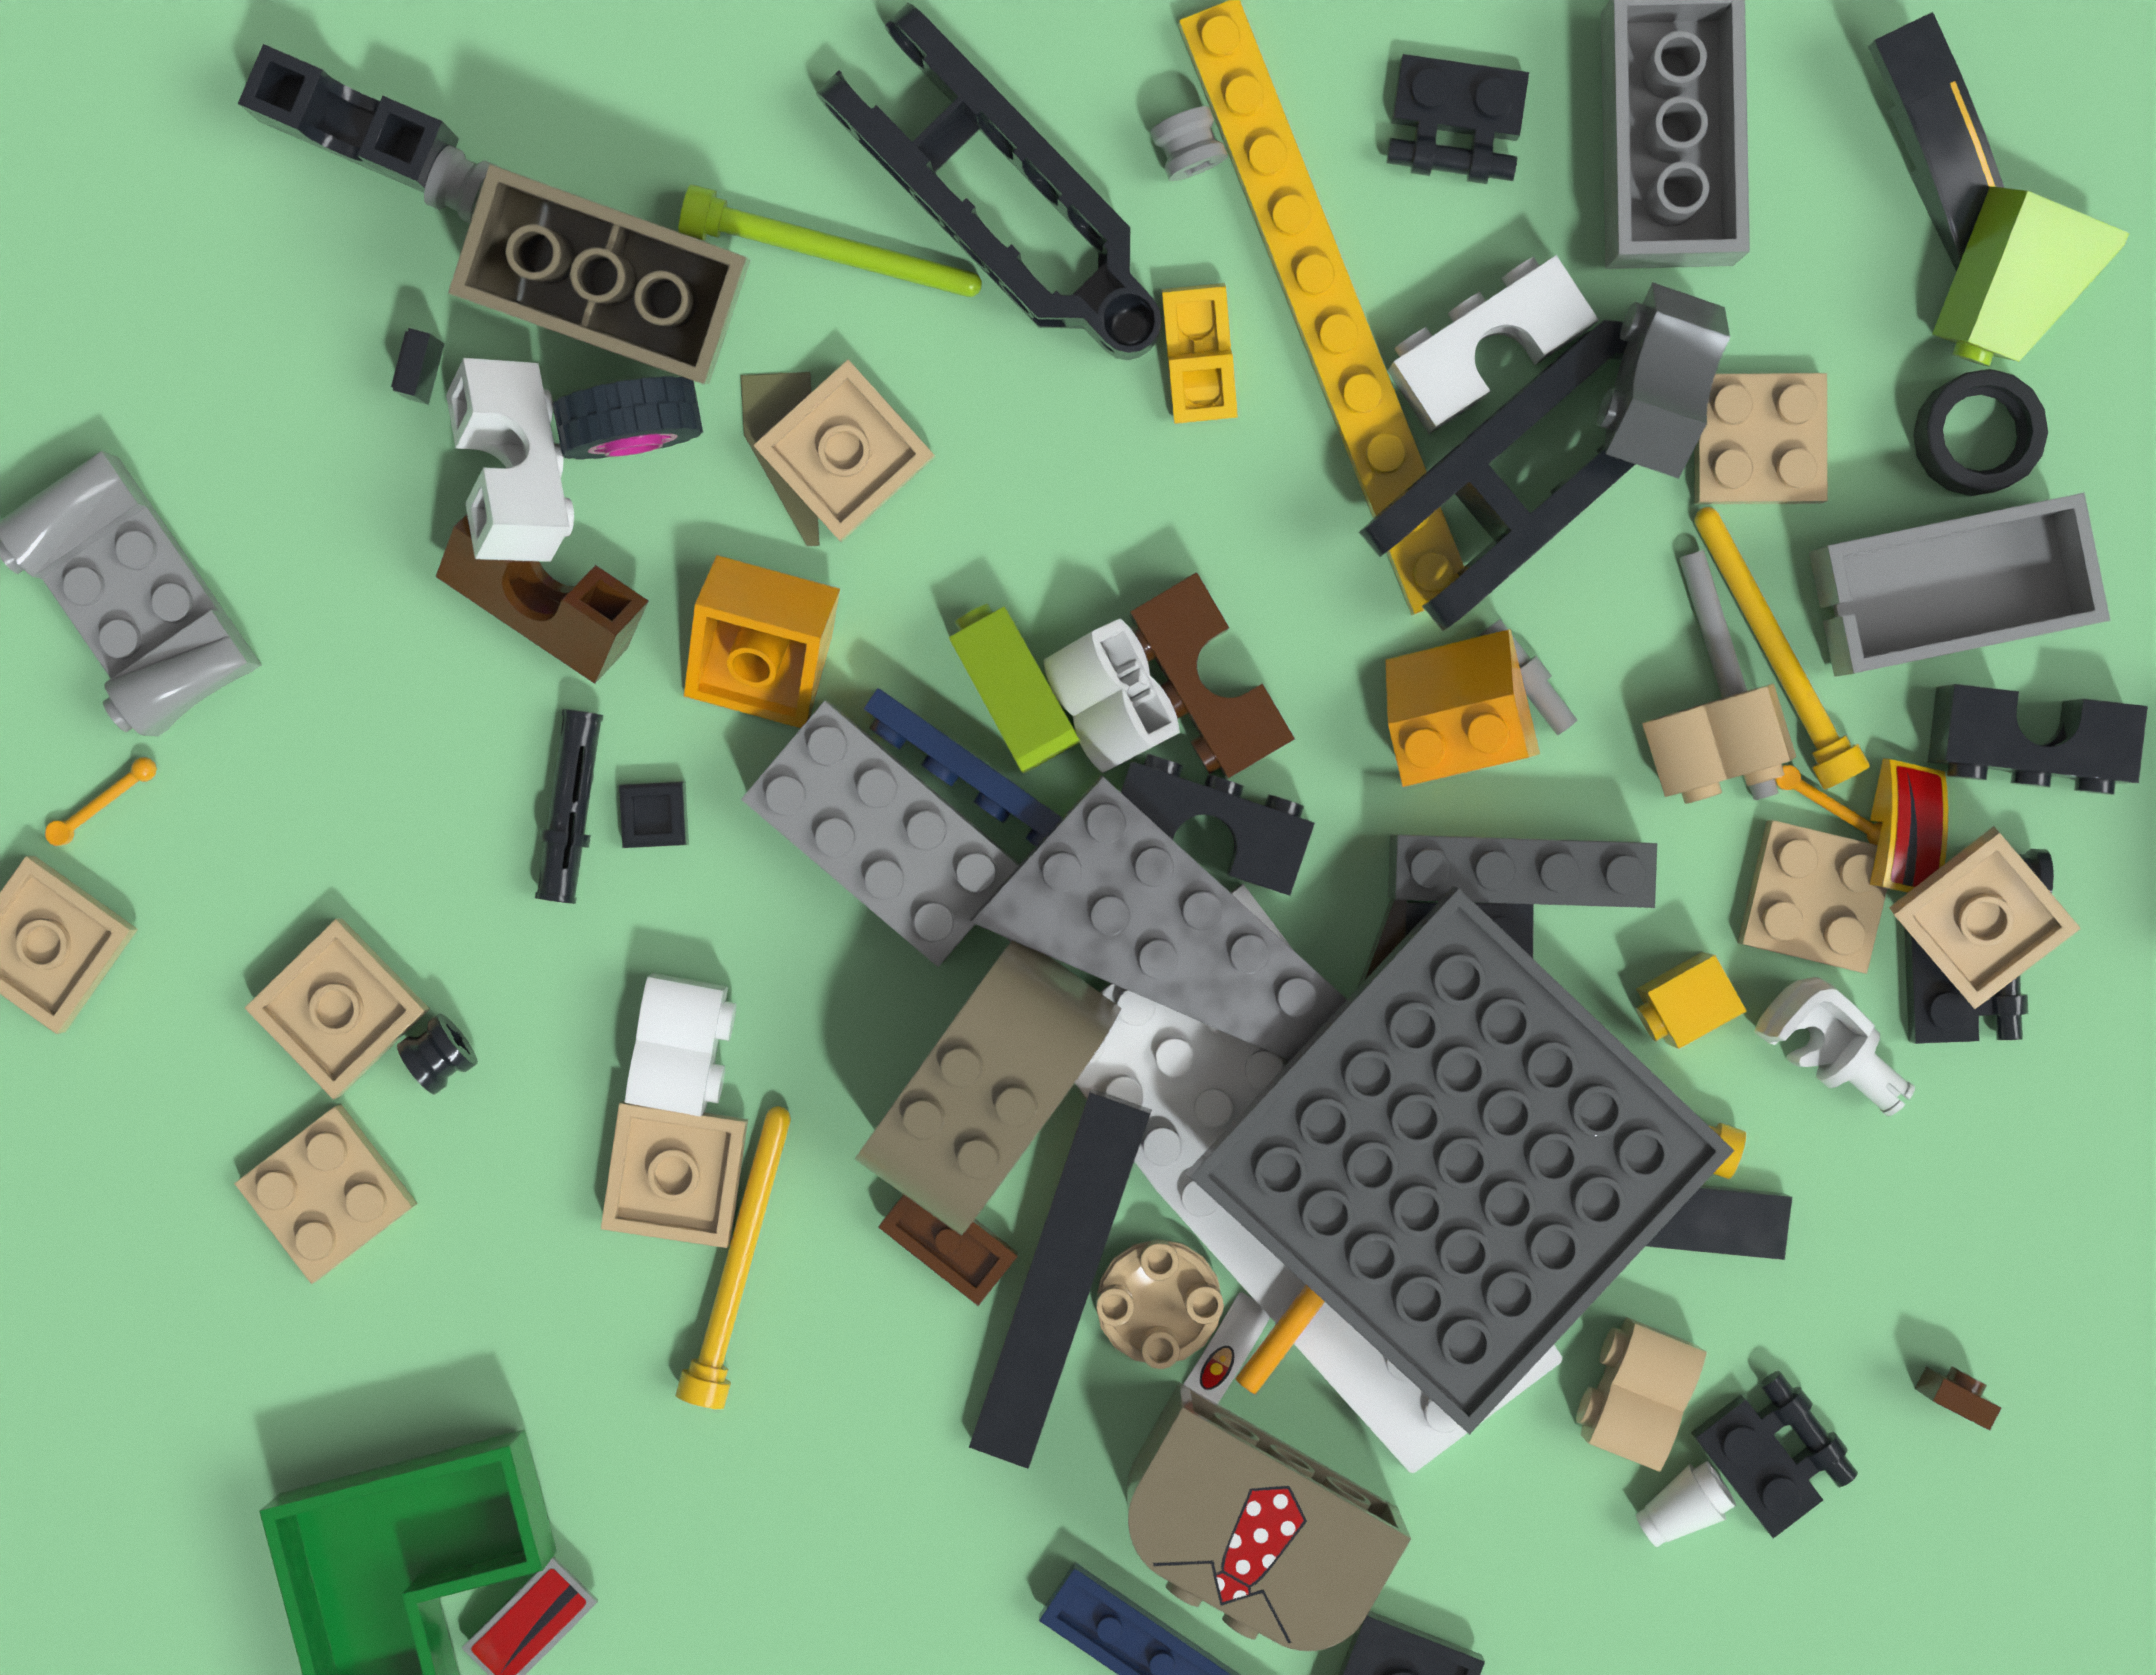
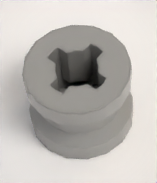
M1202 106L1186 110L1160 122L1151 129L1150 133L1155 145L1164 149L1168 159L1164 169L1169 181L1183 180L1203 173L1222 163L1228 157L1224 144L1215 140L1211 131L1214 118L1209 107Z
M448 145L439 153L431 168L425 185L424 201L427 205L438 210L445 207L454 209L458 212L461 220L470 224L489 164L498 166L488 161L476 164L467 160L462 150Z

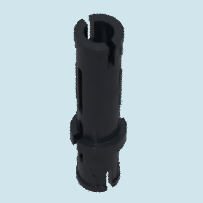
M562 709L563 720L554 770L547 829L540 828L538 841L545 843L538 890L535 893V898L576 904L577 897L575 896L582 848H589L591 835H585V828L594 778L601 721L603 722L604 715Z

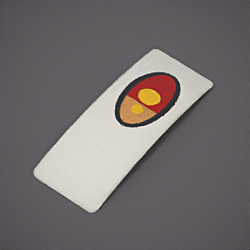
M1243 1292L1237 1295L1210 1343L1183 1384L1216 1404L1219 1403L1270 1319V1316L1253 1298Z

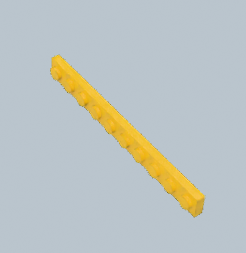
M1228 0L1179 20L1178 28L1374 518L1427 471L1240 0ZM1441 506L1387 552L1411 615L1425 611L1422 605L1433 599L1459 577L1457 572L1464 567Z

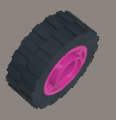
M682 376L648 377L598 385L589 389L572 392V394L558 398V401L552 403L562 457L565 456L567 459H602L635 455L684 443L701 436L700 434L703 433L694 381Z

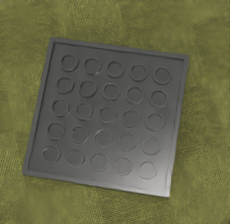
M1453 886L1186 1173L1470 1435L1734 1150L1459 888Z

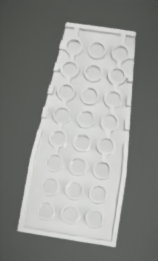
M1244 884L1231 892L1234 897L1292 949ZM1111 983L1100 993L1122 1009L1105 1040L1075 1084L1086 1098H1088L1091 1089H1095L1152 1109L1134 1162L1156 1191L1270 1318L1277 1323L1306 1284L1199 1187L1186 1172L1290 1060ZM1326 1302L1295 1341L1296 1347L1410 1473L1417 1472L1467 1434L1462 1427ZM1555 1345L1545 1353L1484 1420L1562 1362V1356Z

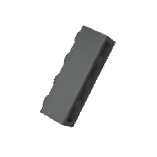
M1390 834L1388 898L1394 900L1439 901L1455 886L1473 902L1655 908L1657 843Z

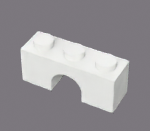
M1557 255L1542 265L1538 264L1535 257L1526 260L1501 278L1507 288L1487 301L1481 292L1476 293L1448 313L1453 321L1452 324L1433 336L1425 327L1394 348L1400 358L1392 363L1388 373L1428 434H1431L1480 402L1490 392L1475 365V349L1480 340L1492 335H1504L1513 338L1523 346L1536 365L1587 332L1599 320Z
M463 358L446 394L455 448L487 452L498 458L506 467L505 469L483 468L465 503L475 559L551 562L564 537H568L572 532L574 508L571 499L564 498L561 482L563 457L560 444L553 441L550 425L553 414V400L551 392L548 389H543L539 363Z

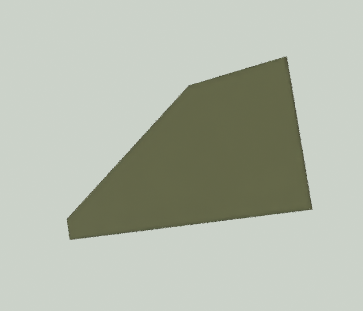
M811 373L741 375L744 436L806 546H820L818 516L753 446L811 393Z

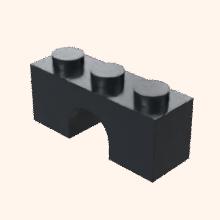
M265 44L261 47L238 101V105L263 124L423 193L425 192L429 173L439 153L448 145L456 147L459 138L443 121L385 96H382L381 100H377L338 82L323 69Z
M1959 684L1936 687L1928 762L1948 764L1947 776L1987 780L1988 769L2012 772L2011 784L2051 787L2053 776L2075 779L2074 791L2114 795L2115 784L2139 783L2148 706L2090 699L2062 701L2058 729L2048 742L2040 746L2027 739L2019 728L2017 722L2019 691Z
M1147 754L1144 765L1131 761L1121 793L1172 840L1178 828L1186 820L1198 815L1216 817L1229 828L1234 841V852L1227 875L1291 896L1315 822L1301 818L1305 806L1268 794L1265 806L1240 798L1244 788L1243 785L1210 774L1207 775L1204 785L1180 778L1183 765L1151 754Z

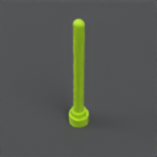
M690 184L685 194L678 232L695 239L705 241L708 235L719 238L721 232L965 297L976 296L982 288L980 276L972 271L727 207V200L717 198V191Z

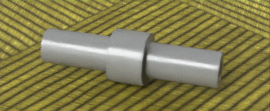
M1499 619L1480 635H1488L1508 630V628ZM1513 636L1526 696L1556 735H1559L1578 720L1547 681L1552 675L1537 656L1530 658Z

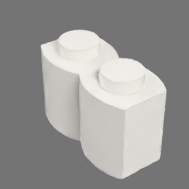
M1115 620L1091 631L1044 659L1046 676L1054 695L1061 705L1073 716L1075 731L1083 751L1102 773L1180 733L1178 719L1171 701L1162 687L1150 676L1145 652L1136 635L1123 620Z
M652 973L647 977L639 1014L636 1042L629 1070L625 1103L701 1117L706 1111L708 1102H719L724 1082L725 1066L715 1064L719 1039L730 1041L737 1007L736 1003L726 1002L728 986Z

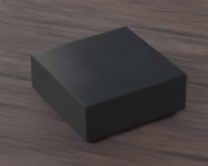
M408 328V331H405L391 384L393 391L408 400L429 405L445 344L430 333Z
M686 782L619 785L622 848L689 845Z

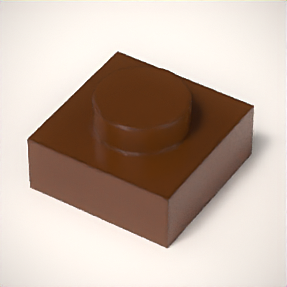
M1926 1366L1915 1387L1917 1391L1931 1401L1989 1431L2002 1409L1983 1396L1987 1384L1951 1366L1947 1376Z

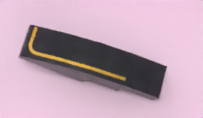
M1931 12L1874 40L1868 46V49L1895 103V106L1889 110V113L1916 167L1909 175L1957 272L1990 186L2004 188L1962 74L1934 13Z

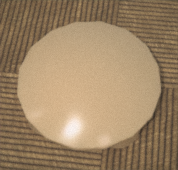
M1160 1239L1134 1244L1116 1256L1100 1278L1096 1298V1308L1101 1329L1113 1346L1133 1360L1145 1362L1152 1368L1157 1369L1169 1368L1176 1361L1186 1359L1205 1346L1218 1326L1219 1318L1224 1308L1218 1277L1205 1258L1183 1243Z

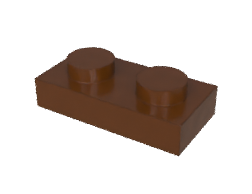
M904 1194L878 1226L879 1229L977 1306L980 1305L1018 1257L1016 1250L978 1220L974 1219L967 1230L960 1236Z

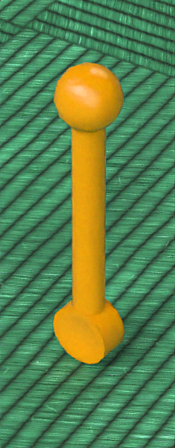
M147 757L136 759L132 763L131 771L66 821H53L49 823L45 830L47 841L55 846L69 844L74 838V830L138 781L147 782L153 779L157 771L155 762Z
M1792 765L1782 766L1785 775L1774 779L1779 789L1796 790L1867 834L1869 843L1878 845L1882 823H1871L1801 779V774L1796 767Z

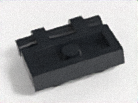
M1403 54L1399 65L1391 123L1416 127L1414 141L1390 138L1386 163L1411 167L1410 173L1430 176L1431 170L1467 175L1468 182L1487 184L1488 178L1513 181L1517 166V156L1493 153L1494 138L1517 141L1520 137L1529 72ZM1437 130L1473 135L1471 149L1436 144Z
M1904 927L1909 1042L1924 1044L1980 1041L1979 1016L1995 1015L1996 1040L2023 1039L2022 1015L2029 1013L2028 994H2021L2020 975L1974 1009Z
M1780 1371L1771 1373L1760 1383L1761 1389L1771 1400V1403L1760 1412L1756 1413L1749 1402L1740 1394L1691 1432L1696 1441L1773 1539L1823 1501V1498L1809 1482V1479L1815 1474L1825 1470L1839 1488L1852 1482L1858 1475V1471L1845 1456L1848 1451L1846 1445L1835 1432L1827 1433L1810 1409L1813 1403L1801 1387L1793 1388ZM1788 1425L1792 1427L1806 1446L1805 1449L1793 1458L1789 1456L1774 1436L1777 1431Z

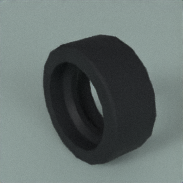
M1985 369L1966 372L1934 390L1919 409L1913 436L1916 456L1931 479L1948 491L1975 496L1994 493L2008 488L2028 476L2043 456L2048 436L2045 408L2030 386L2013 374ZM1978 395L1995 398L2006 406L2015 421L2017 435L2015 448L2007 460L1994 469L1982 471L1965 468L1955 461L1945 445L1943 433L1946 416L1954 405L1966 397Z

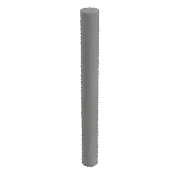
M1702 550L1679 558L1721 696L1725 698L1747 691L1705 552ZM1774 779L1749 786L1753 800L1778 794Z

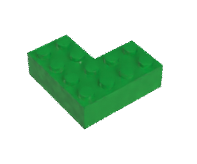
M525 1429L282 1492L259 1511L302 1675H459L439 1598L543 1571L557 1552Z

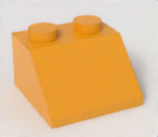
M716 555L695 602L684 697L802 728L810 719L833 635L840 588Z
M1511 629L1385 660L1388 727L1403 787L1526 759L1540 754Z

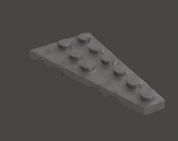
M1100 776L970 919L976 925L1288 1060H1291L1347 1000L1103 776Z

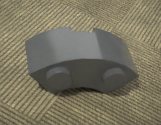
M1652 282L1643 304L1633 302L1624 318L1620 338L1627 341V345L1614 388H1610L1601 403L1597 416V425L1606 428L1605 454L1679 479L1707 425V406L1711 386L1720 359L1730 339V332L1724 306Z

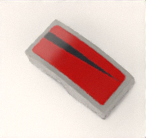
M553 1556L544 1570L535 1573L462 1646V1649L488 1675H526L598 1602V1599Z

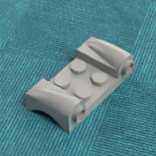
M103 451L99 452L0 521L1 560L14 573L19 574L25 570L32 577L41 578L111 678L104 684L109 697L103 701V706L113 722L124 732H128L133 728L140 735L159 737L197 703L225 685L253 672L261 666L253 651L119 457Z

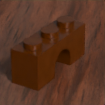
M467 514L453 527L436 574V578L594 684L628 649L649 600L597 565L576 586H568L552 578L539 561L475 559Z
M1197 572L1130 611L1129 616L1135 625L1130 629L1139 640L1147 661L1149 662L1155 658L1167 681L1160 686L1171 701L1177 719L1188 714L1200 735L1190 742L1209 774L1220 769L1225 779H1228L1295 740L1263 683L1241 696L1225 698L1213 694L1201 682L1197 670V661L1201 649L1210 641L1227 632L1230 627Z

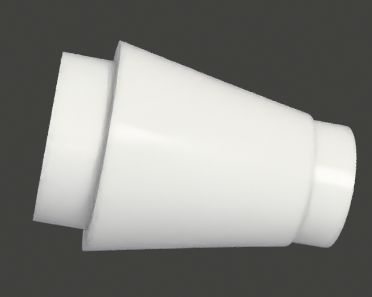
M1706 1461L1696 1468L1689 1464L1635 1516L1648 1539L1655 1547H1658L1666 1541L1670 1542L1726 1520L1725 1512L1735 1507L1736 1503L1722 1478L1713 1466Z

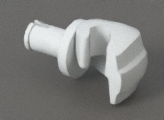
M1818 977L1797 980L1790 984L1775 998L1759 1018L1755 1034L1773 1045H1776L1779 1041H1785L1794 1031L1807 1028L1810 1032L1808 1044L1789 1053L1786 1059L1798 1067L1819 1066L1816 1077L1828 1088H1834L1849 1081L1876 1104L1886 1116L1894 1115L1906 1105L1897 1098L1900 1094L1910 1100L1915 1091V1086L1912 1083L1903 1079L1875 1054L1876 1047L1880 1041V1032L1874 1028L1875 1025L1832 984Z

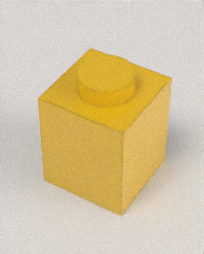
M1705 952L1695 955L1636 988L1644 1003L1637 1007L1636 1011L1651 1038L1655 1042L1663 1038L1666 1044L1678 1049L1746 1012L1716 955Z

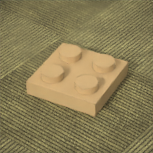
M849 360L844 362L753 445L840 542L847 538L935 458L931 450Z
M1827 373L1715 374L1707 406V425L1694 448V504H1822L1827 502Z
M1767 820L1737 943L1867 974L1887 893V888L1870 885L1878 845L1783 822Z
M1994 826L1889 907L1894 916L1974 1009L2081 929Z
M26 856L0 892V994L54 1033H64L138 929L36 856Z
M342 918L335 919L245 1007L252 1017L332 1099L339 1098L430 1010Z
M625 1101L620 1102L601 1229L727 1248L731 1241L748 1119L703 1113L700 1117L625 1103Z
M342 1104L334 1106L234 1183L311 1284L321 1279L418 1204Z

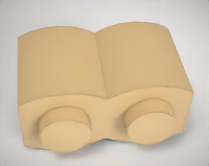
M1774 683L1643 723L1664 796L1668 797L1682 793L1685 804L1721 794L1722 790L1719 782L1743 775L1746 785L1751 786L1784 776L1782 764L1796 758Z
M1626 1317L1621 1329L1613 1327L1603 1343L1600 1353V1363L1606 1365L1603 1378L1597 1389L1589 1387L1585 1391L1579 1404L1576 1422L1583 1425L1580 1435L1591 1445L1660 1472L1674 1444L1683 1412L1695 1390L1707 1352L1696 1344Z

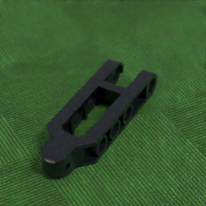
M907 3L884 27L900 49L949 98L952 104L912 142L877 105L871 109L847 83L840 70L816 92L819 100L838 122L1038 328L1085 329L1107 353L1117 359L1132 360L1149 352L1158 341L1161 316L1159 307L1152 296L1130 274L1131 227L941 31L914 5ZM979 130L1098 252V270L1072 295H1061L1057 290L1053 294L1049 292L1024 265L1020 252L1012 244L1008 248L1003 245L980 220L976 207L967 198L961 201L937 176L936 172Z
M1603 320L1593 330L1585 333L1358 532L1376 554L1381 557L1454 494L1487 531L1494 541L1457 572L1459 577L1433 599L1422 605V608L1442 631L1465 616L1636 465L1605 454L1604 443L1596 450L1598 454L1575 474L1557 484L1550 491L1552 495L1531 513L1489 465L1608 359L1622 360L1627 341L1620 338L1622 321Z

